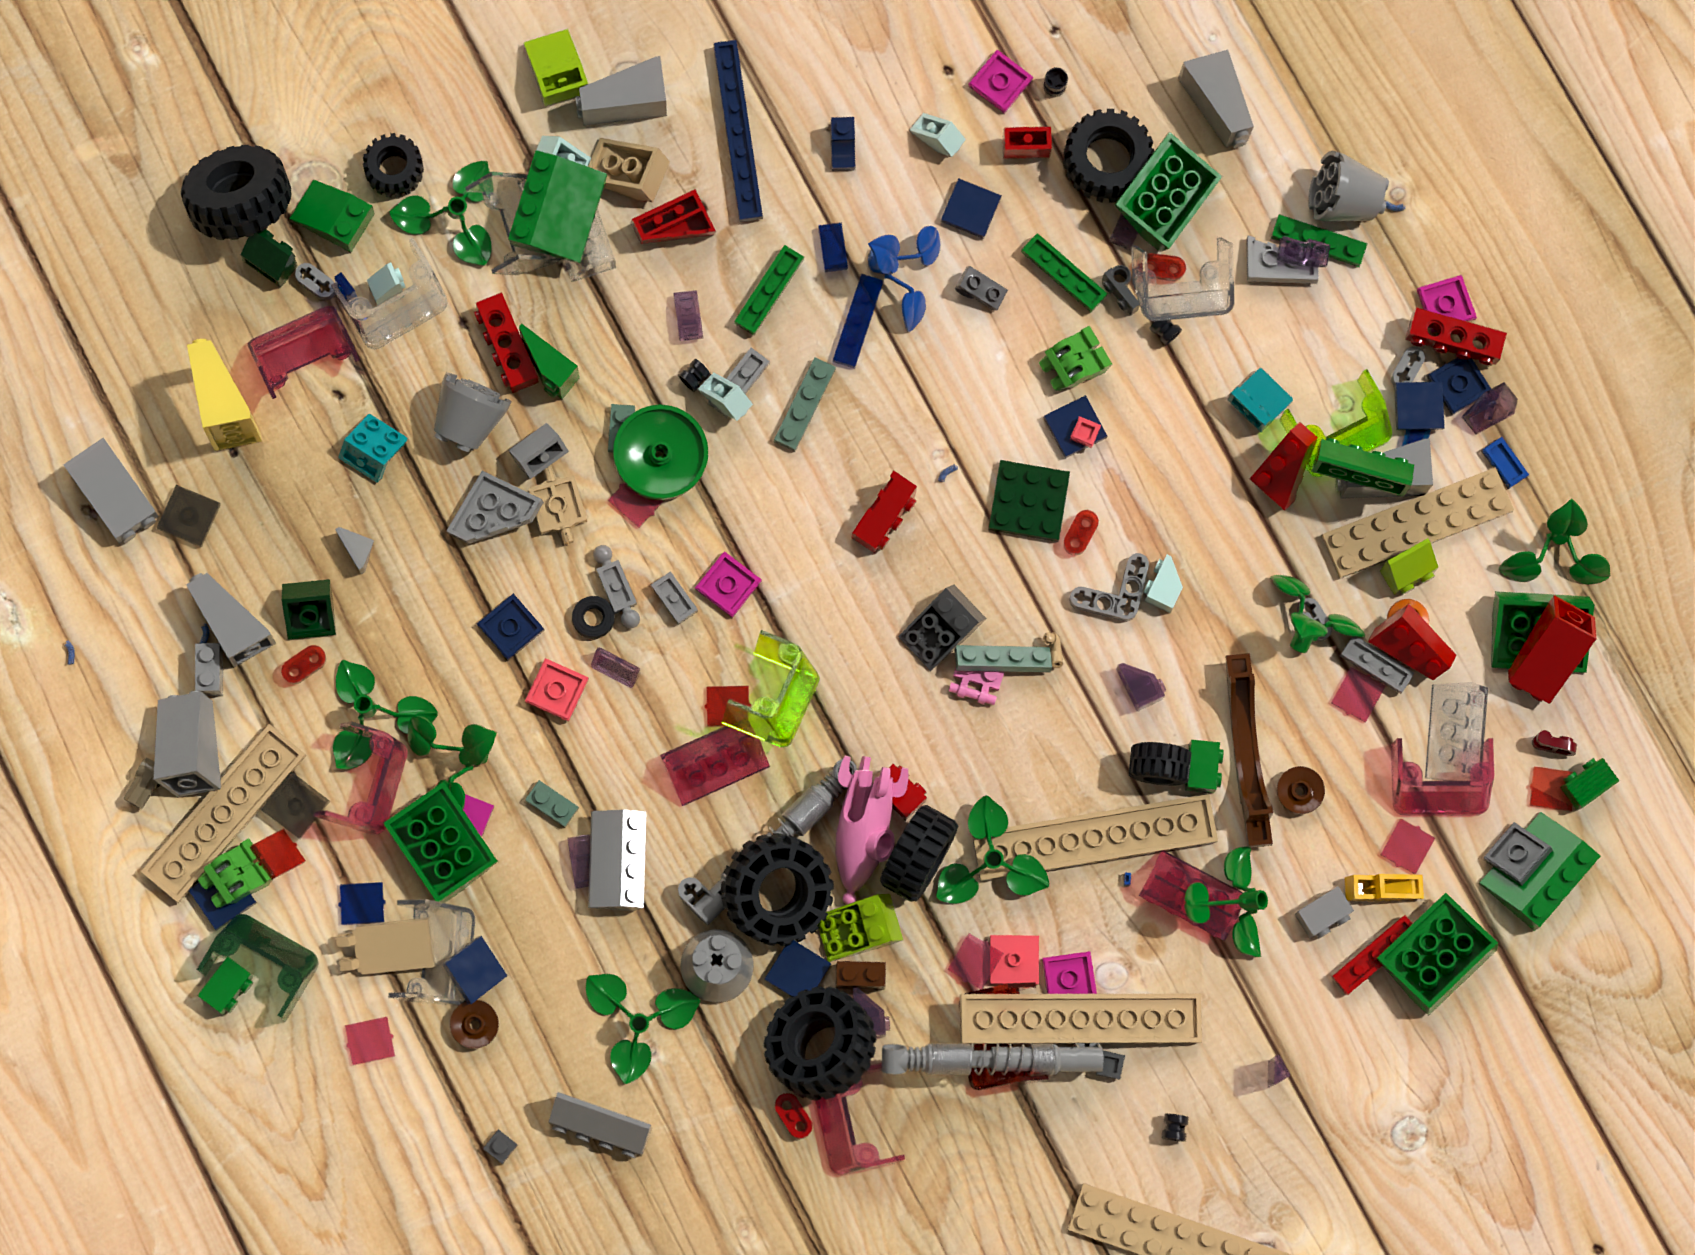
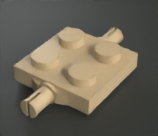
M552 465L548 466L549 475L547 468L543 470L546 481L540 485L530 487L528 490L530 494L542 499L544 502L536 515L541 535L558 531L561 532L564 544H568L566 535L568 536L569 543H572L574 541L570 528L587 522V518L574 475L566 478H555Z

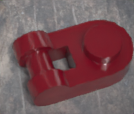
M1543 730L1532 740L1533 747L1538 750L1564 756L1576 755L1577 744L1570 737H1552L1549 731Z

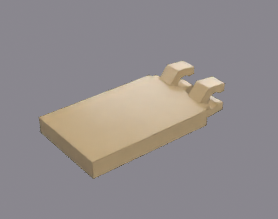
M429 917L356 925L352 932L341 933L336 937L337 947L354 945L355 956L341 958L339 961L340 971L357 969L358 973L361 972L363 975L435 967Z

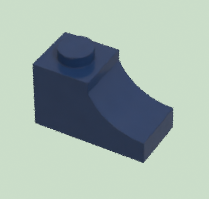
M831 117L832 171L855 170L854 117Z

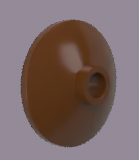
M1304 766L1290 768L1283 773L1278 781V799L1284 808L1292 813H1310L1317 809L1324 799V782L1320 775L1311 768ZM1296 788H1302L1304 794L1302 796L1297 795L1295 792Z
M476 1000L472 1004H468L466 1001L461 1003L453 1011L450 1018V1031L453 1038L460 1045L470 1049L482 1048L491 1043L496 1037L499 1028L497 1013L492 1006L481 1000ZM473 1021H478L480 1024L476 1030L470 1027Z

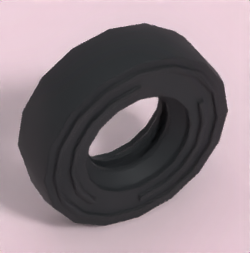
M599 596L583 598L573 609L572 623L574 628L581 636L588 639H598L605 636L614 625L615 613L611 604ZM590 609H597L603 615L601 623L597 626H590L584 620L585 613Z

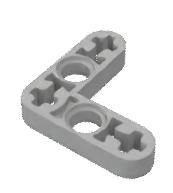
M1136 553L1129 557L1119 596L1086 587H1077L1071 592L1070 604L1075 609L1121 621L1132 620L1138 612L1149 567L1147 557L1141 553ZM1137 559L1141 560L1140 563L1144 567H1140L1137 576H1128V573L1133 575L1135 565L1131 564V562L1135 563ZM1129 581L1136 582L1139 590L1136 593H1129L1126 590V583ZM1084 593L1083 597L1091 600L1092 595H1095L1093 607H1089L1090 601L1083 600L1082 604L1077 603L1078 599L1074 598V596ZM1100 598L1108 599L1110 608L1107 610L1099 609L1097 601ZM1127 598L1137 599L1136 602L1131 600L1130 609L1133 612L1124 615V611L1120 607H1125Z

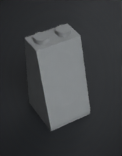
M1224 50L1183 62L1178 77L1179 81L1224 146L1238 148L1245 145L1249 140L1254 125L1229 51Z
M653 57L579 88L580 96L576 97L578 118H583L584 126L667 116L661 57Z
M104 438L63 464L119 544L123 541L126 543L136 536L137 531L142 528L147 529L156 522L155 519L159 517Z
M1422 439L1383 452L1386 454L1385 457L1392 459L1400 457L1407 459L1410 464H1414L1413 482L1405 496H1422L1427 494L1433 486L1430 439ZM1336 479V491L1340 492V499L1401 497Z
M202 573L197 574L189 580L190 583L186 584L234 667L276 644L269 630L208 573L204 575Z
M191 691L189 694L180 696L170 695L168 698L158 700L154 780L177 797L221 789L213 701L201 691Z

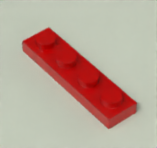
M1406 915L1401 917L1331 978L1346 995H1349L1382 967L1377 957L1413 923Z

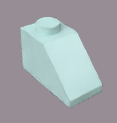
M923 113L910 129L913 135L935 151L950 157L958 152L960 146L966 140L951 121Z
M542 136L536 149L588 166L591 160L589 156L560 136Z
M713 373L698 388L720 411L736 421L744 416L753 405L738 385L716 373Z

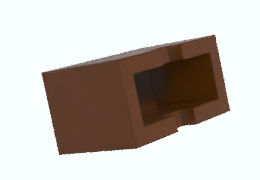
M837 961V989H885L886 962Z

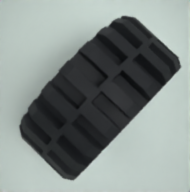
M1107 108L1106 113H1102V110L1099 109L1093 112V116L1086 114L1082 117L1081 122H1076L1066 141L1063 165L1064 169H1067L1066 176L1068 180L1074 181L1073 187L1077 191L1080 189L1084 191L1083 196L1089 199L1091 195L1095 196L1098 202H1103L1104 198L1109 199L1110 203L1117 202V199L1121 197L1154 152L1152 148L1153 140L1151 136H1147L1148 129L1146 126H1139V119L1135 116L1132 118L1127 117L1128 112L1123 110L1118 114L1114 113L1115 109ZM1099 139L1116 140L1128 150L1130 163L1127 168L1116 173L1100 171L1090 163L1087 157L1089 145Z
M928 805L920 806L904 829L880 877L882 886L910 902L919 900L935 876L955 838L958 829L956 821Z

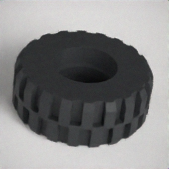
M257 145L230 146L221 151L217 150L212 155L199 160V163L196 166L193 165L189 170L188 175L183 180L181 197L190 222L197 231L207 237H214L217 240H236L240 237H249L254 235V233L264 231L269 225L276 223L281 214L286 212L291 200L292 188L283 163L276 154Z
M773 833L771 836H767L764 834L758 836L755 842L749 840L742 845L744 848L742 851H736L732 855L733 861L731 865H726L724 870L726 879L721 882V890L725 892V896L722 897L723 907L728 909V918L736 924V928L766 945L774 946L779 944L787 946L793 940L800 942L806 939L805 935L807 933L813 934L819 928L817 926L821 920L825 921L828 915L826 910L828 906H832L833 897L830 896V892L834 889V882L829 879L831 874L829 865L824 863V857L820 852L813 849V846L790 835L785 836L781 833ZM787 868L792 871L795 877L796 887L794 895L783 908L776 911H768L760 903L759 890L761 883L773 870Z
M822 986L813 987L812 990L808 991L806 989L798 992V995L788 998L784 1002L785 1004L776 1010L772 1022H769L766 1030L768 1033L764 1038V1047L767 1051H765L764 1056L769 1064L771 1073L797 1096L802 1098L808 1097L810 1100H821V1097L831 1099L836 1097V1094H843L849 1091L853 1084L856 1085L862 1079L861 1076L864 1072L868 1071L871 1065L870 1060L874 1058L876 1050L874 1043H876V1032L873 1030L874 1023L867 1014V1011L844 991L840 992L834 987H827L826 990ZM835 1027L834 1040L829 1049L817 1058L806 1060L805 1051L810 1039L822 1029Z

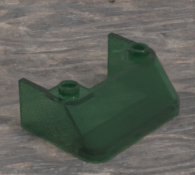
M239 914L216 936L198 966L197 971L206 976L219 954L226 957L231 956L237 952L241 944L280 965L283 968L278 975V985L290 995L277 1016L286 1022L318 968V957L309 949L251 916Z

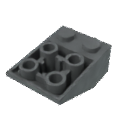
M953 584L946 587L898 637L932 671L955 650L956 645H960L987 618Z

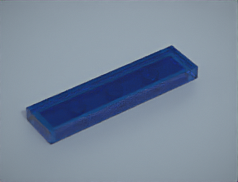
M861 273L833 362L855 369L884 280Z

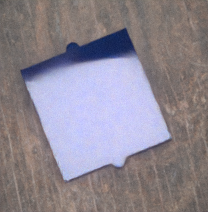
M383 882L340 884L341 902L338 905L341 907L342 925L384 922V905L386 901L383 897Z

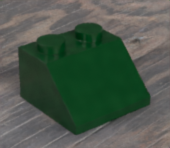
M330 579L282 584L281 600L288 640L336 635Z

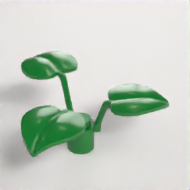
M473 162L456 173L453 179V189L463 196L451 198L448 206H444L442 209L429 214L431 207L426 199L416 195L409 196L390 210L391 219L403 231L409 234L420 235L430 229L431 222L429 218H434L447 212L451 218L460 220L463 230L453 240V251L456 256L467 263L481 266L486 265L492 251L489 233L480 225H473L467 230L464 214L467 209L465 201L467 197L473 202H480L485 200L492 191L493 185L488 162Z
M1570 499L1548 517L1547 527L1550 533L1546 535L1547 539L1539 558L1536 559V555L1533 552L1524 551L1512 555L1499 566L1500 573L1515 581H1532L1541 574L1542 568L1539 563L1543 561L1552 540L1558 545L1567 542L1573 560L1576 563L1569 569V573L1575 581L1582 584H1598L1611 576L1610 564L1605 557L1599 554H1587L1579 560L1576 555L1571 536L1583 534L1587 529L1588 522L1584 511L1573 499Z
M1273 575L1270 577L1276 587L1282 592L1298 596L1300 599L1299 611L1293 612L1290 616L1296 631L1290 643L1294 650L1307 653L1312 641H1317L1318 637L1327 635L1328 631L1326 628L1333 627L1335 631L1344 635L1365 638L1366 635L1358 624L1344 615L1330 614L1328 616L1329 621L1324 625L1304 615V595H1309L1310 590L1299 579L1287 575Z
M341 660L336 674V690L344 702L354 703V708L359 713L360 732L358 733L354 729H346L336 736L333 743L336 767L342 770L353 769L361 766L371 757L374 744L369 737L363 736L365 733L364 719L373 717L376 711L384 712L393 717H399L397 725L402 732L408 735V724L412 717L421 716L432 723L438 716L437 709L429 701L417 696H408L398 702L399 713L376 705L368 696L375 686V677L371 670L363 665Z
M412 717L408 724V742L411 750L416 755H428L431 747L433 749L460 752L459 760L466 767L451 776L448 781L440 780L437 786L445 782L463 809L465 805V792L462 786L454 782V780L467 771L473 770V766L487 762L497 732L477 724H470L464 729L462 734L463 747L437 745L433 743L437 735L434 725L424 717Z
M988 795L983 796L975 803L968 818V829L971 835L976 839L987 837L989 851L984 854V864L971 873L963 864L954 863L948 865L941 872L938 881L936 897L940 901L954 904L972 899L979 889V884L973 876L986 867L996 869L1004 866L1010 871L1006 876L1007 885L1012 892L1018 895H1030L1049 887L1048 875L1036 858L1027 854H1020L1014 858L1011 866L1004 862L1003 854L999 850L994 849L991 836L999 837L1004 834L1008 828V816L1005 810Z
M1248 846L1239 847L1232 850L1226 856L1224 873L1229 881H1233L1232 886L1246 892H1243L1235 900L1208 902L1209 893L1204 884L1199 882L1192 883L1185 894V912L1192 922L1199 924L1206 922L1210 918L1209 906L1239 904L1240 908L1247 912L1240 915L1239 922L1233 926L1234 945L1242 954L1261 957L1258 930L1251 914H1256L1257 910L1265 909L1268 905V897L1263 890L1248 888L1252 874L1251 848H1248Z
M614 974L589 975L586 980L587 998L595 1011L603 1015H610L617 1006L630 1018L629 1026L635 1032L633 1041L621 1040L617 1042L610 1053L611 1064L624 1084L638 1079L650 1065L652 1057L650 1047L646 1043H637L639 1033H643L648 1029L649 1021L661 1015V1021L665 1026L672 1029H680L692 1020L700 1004V999L693 993L683 989L671 988L661 992L655 1000L656 1006L660 1011L648 1017L643 1013L632 1014L620 1003L627 995L626 984L620 977Z

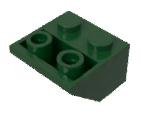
M267 229L254 233V235L248 237L240 254L244 263L281 288L298 266L295 260L296 256L292 252L293 248L284 241L279 243L274 240V235Z

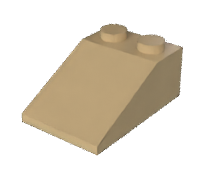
M600 138L588 167L608 174L604 188L632 199L653 202L670 161L659 148Z

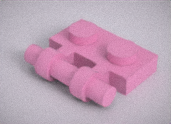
M955 668L953 677L962 679L960 685L951 682L949 692L956 693L961 698L965 696L978 700L977 703L983 705L985 703L994 705L997 696L988 694L989 688L999 691L1004 672L956 671ZM968 683L981 685V691L968 688Z

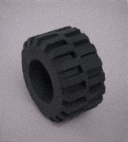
M390 133V137H386L385 134L380 135L381 140L378 141L376 138L372 140L373 146L368 145L366 148L367 154L363 155V168L367 181H369L372 189L376 188L377 193L380 195L383 192L386 194V197L390 198L392 194H396V198L401 197L403 192L408 195L411 193L410 188L415 190L418 187L417 182H421L423 178L424 167L417 145L414 146V142L410 138L406 140L405 135L400 134L399 137H396L395 133ZM398 156L405 159L407 165L402 172L396 175H388L380 170V165L386 158Z
M1141 742L1134 744L1131 747L1128 775L1137 781L1156 785L1175 786L1188 783L1192 753L1184 747L1168 743Z

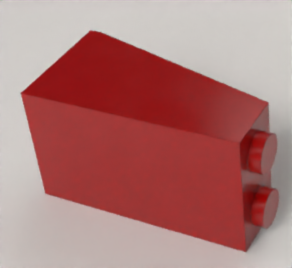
M1553 595L1508 670L1509 683L1517 690H1524L1530 693L1534 699L1550 704L1596 641L1595 617Z

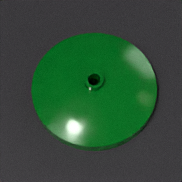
M669 405L647 406L635 411L620 426L613 445L614 465L622 481L635 493L655 500L676 498L691 490L702 477L708 461L707 439L699 423L687 412ZM657 451H661L664 457H656L655 454Z

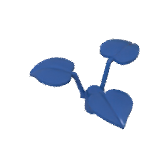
M925 226L920 230L916 241L917 254L897 256L900 244L894 235H883L868 243L873 253L870 261L871 271L884 274L885 279H890L909 291V293L903 296L902 314L907 332L912 331L922 320L926 310L925 297L921 291L914 292L913 287L892 276V274L898 270V260L921 257V262L925 266L935 262L940 252V236L937 228L933 226Z

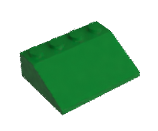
M1168 132L1118 199L1115 206L1144 240L1156 250L1162 252L1170 249L1223 176L1171 132Z
M535 150L508 240L513 246L580 264L608 174L557 155Z
M1495 591L1492 613V668L1510 669L1553 594ZM1555 595L1593 616L1595 604L1589 596ZM1589 650L1573 672L1587 673Z
M442 782L383 823L435 901L440 905H443L459 894L498 862L445 782Z
M1542 812L1535 817L1525 830L1550 845L1553 851L1523 886L1495 867H1492L1479 882L1481 886L1533 931L1542 926L1601 857L1586 842Z
M1445 893L1377 957V960L1411 1000L1429 1016L1497 951L1498 942Z

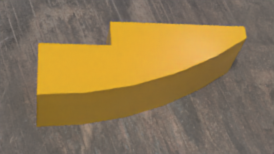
M1377 874L1345 877L1346 899L1348 901L1424 899L1423 875Z

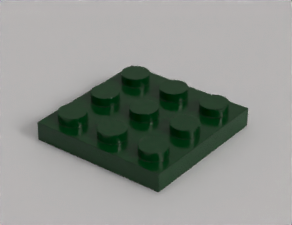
M1000 460L988 530L1059 542L1070 472Z

